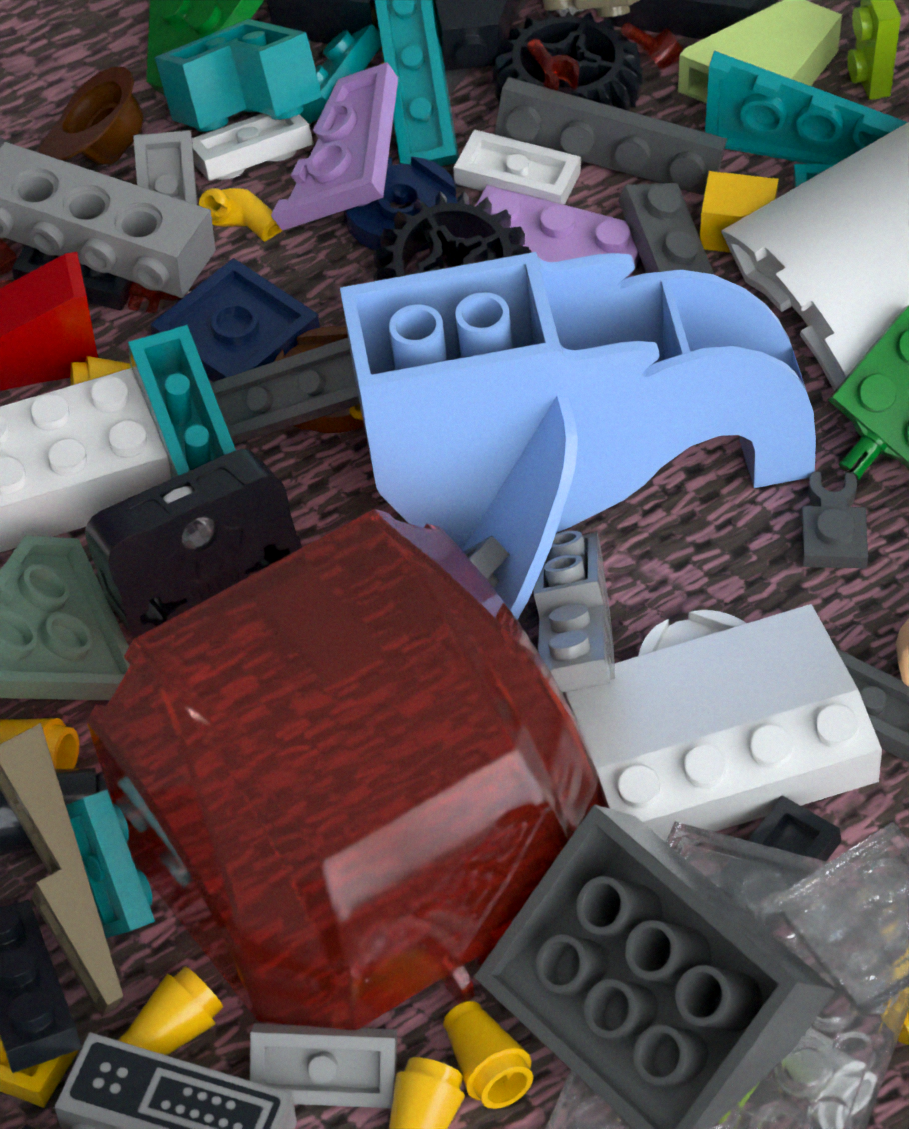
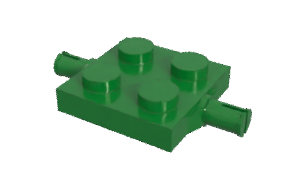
M909 305L900 312L828 398L830 403L852 421L858 435L861 436V439L838 464L845 472L850 470L862 456L849 472L854 473L858 481L880 453L898 460L909 469Z

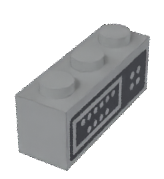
M91 1032L87 1036L54 1107L61 1129H295L297 1125L293 1095Z

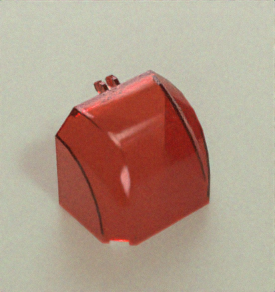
M376 509L369 511L135 638L124 655L130 666L107 706L96 704L86 721L111 801L121 809L126 818L129 829V838L126 843L133 860L243 1003L260 1022L357 1031L440 979H443L445 987L458 1004L467 1002L475 994L473 992V982L464 965L476 957L479 967L483 965L592 806L598 805L606 808L597 769L574 714L542 657L520 623L488 580L441 527L426 523L424 528L396 521L389 513Z

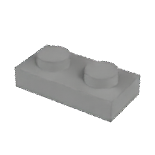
M191 130L133 135L137 186L198 205Z
M254 1024L250 1036V1081L292 1094L294 1104L392 1108L397 1073L398 1029Z

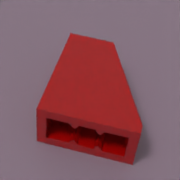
M77 251L65 253L0 288V391L70 378L71 362H85L86 356L98 358Z

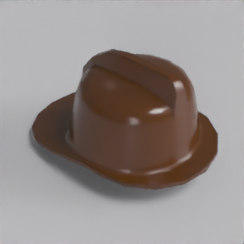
M110 67L98 72L87 80L73 94L61 118L43 140L38 153L62 161L81 153L97 165H110L117 162L125 150L134 142L133 135H139L144 123L142 108L132 93L134 87L132 72L125 67Z

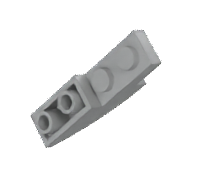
M579 531L557 533L534 586V598L539 614L537 673L543 696L608 684L611 679H615L611 617L598 532L582 535Z

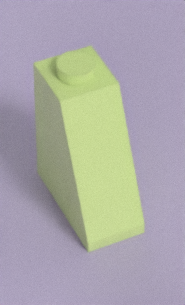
M782 0L686 47L680 54L678 92L707 103L709 64L714 51L812 86L838 52L842 14L806 0Z

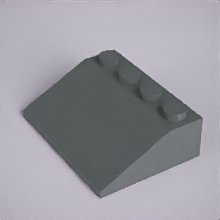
M598 805L592 806L474 976L633 1129H711L797 1046L837 990L636 816Z

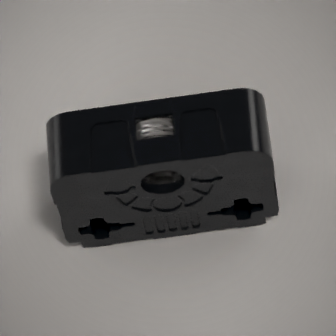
M247 449L230 452L103 509L92 516L85 529L86 540L106 599L112 611L135 641L143 638L148 645L163 641L171 637L172 634L240 605L241 602L254 597L255 594L282 583L288 578L297 576L295 567L305 562L300 538L296 534L289 509L290 503L282 481L255 453Z

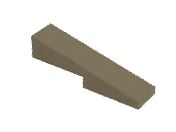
M40 723L0 744V790L50 874L36 883L32 900L91 1002L103 1017L118 1008L123 998V993Z

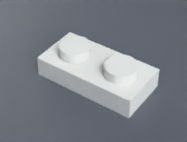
M267 114L251 117L192 138L194 164L209 181L235 178L241 175L245 168L265 161L286 160L295 155L297 150L313 145L310 125L300 115L283 120L271 119V116Z
M474 129L454 166V183L484 191L486 185L565 205L581 173V157Z

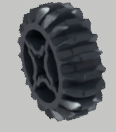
M570 10L563 17H554L551 13L546 12L544 20L540 22L527 18L523 29H510L508 39L501 42L499 56L495 58L492 73L498 106L500 104L502 88L508 77L630 111V108H636V102L640 96V85L643 84V67H640L641 59L637 44L630 42L627 30H615L611 19L596 22L592 12H589L583 18L573 17Z
M439 191L435 197V206L428 207L417 198L413 204L414 216L397 211L394 217L395 229H383L380 235L383 248L376 249L373 256L374 267L377 268L373 278L374 281L406 276L405 271L411 258L427 244L430 256L418 263V270L408 275L443 269V260L447 267L450 268L532 253L529 247L523 246L525 244V233L522 227H511V215L508 214L507 209L491 215L492 203L488 197L475 207L469 205V196L465 191L458 197V203H447V198Z

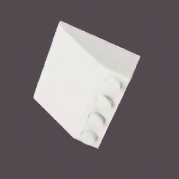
M812 604L615 663V679H611L610 683L564 692L602 807L636 816L668 845L765 817L782 796L801 806L879 782L882 748L859 690Z

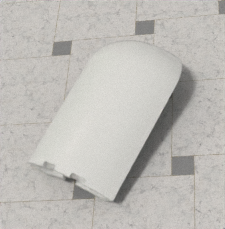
M909 122L721 231L745 282L765 294L781 312L792 306L808 325V327L801 330L800 336L818 360L834 391L900 312L909 305Z

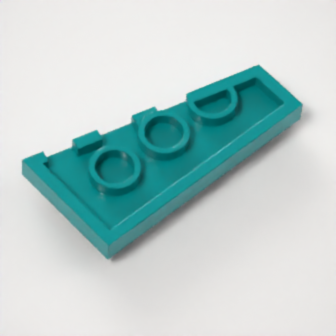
M717 51L713 52L709 64L705 133L727 138L725 149L807 164H837L908 123Z

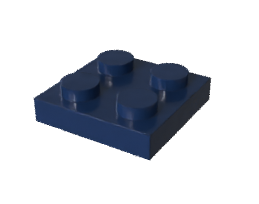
M232 258L150 324L152 335L188 325L207 377L212 382L275 362L276 357L283 349L285 356L290 349L298 345V336L309 330L320 328L319 314L235 258Z

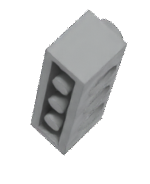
M4 142L0 148V238H7L37 248L48 255L61 256L65 253L77 251L79 263L89 266L97 272L110 273L139 283L147 289L160 290L180 298L185 296L216 251L210 209Z

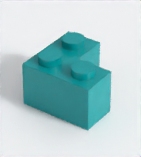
M246 19L155 57L172 121L195 127L200 132L212 131L225 126L229 122V116L241 111L260 112L270 115L271 119L274 120L292 118L303 112V105L322 97L307 33Z

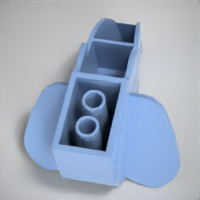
M536 252L340 287L357 393L375 484L379 494L417 533L442 548L463 552L493 536L510 554L493 572L499 579L496 586L475 605L469 606L465 602L468 621L473 629L498 633L511 628L517 622L531 596L551 549L555 534L624 501L644 486L661 467L690 446L718 436L740 435V444L754 488L810 478L811 474L815 472L816 435L814 412L790 339L779 319L763 301L745 288L714 274L680 269L644 273L625 278L635 269L631 255L618 253L596 254L558 262H546L541 260Z

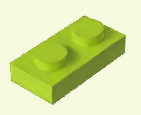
M861 0L860 7L853 9L852 22L856 45L855 49L848 52V70L853 83L862 82L869 100L891 96L901 16L894 0Z

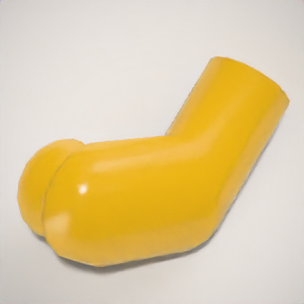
M210 188L203 192L199 198L198 206L211 210L212 225L247 226L264 242L282 232V229L271 216L273 211L247 189L231 188L220 190L218 188Z

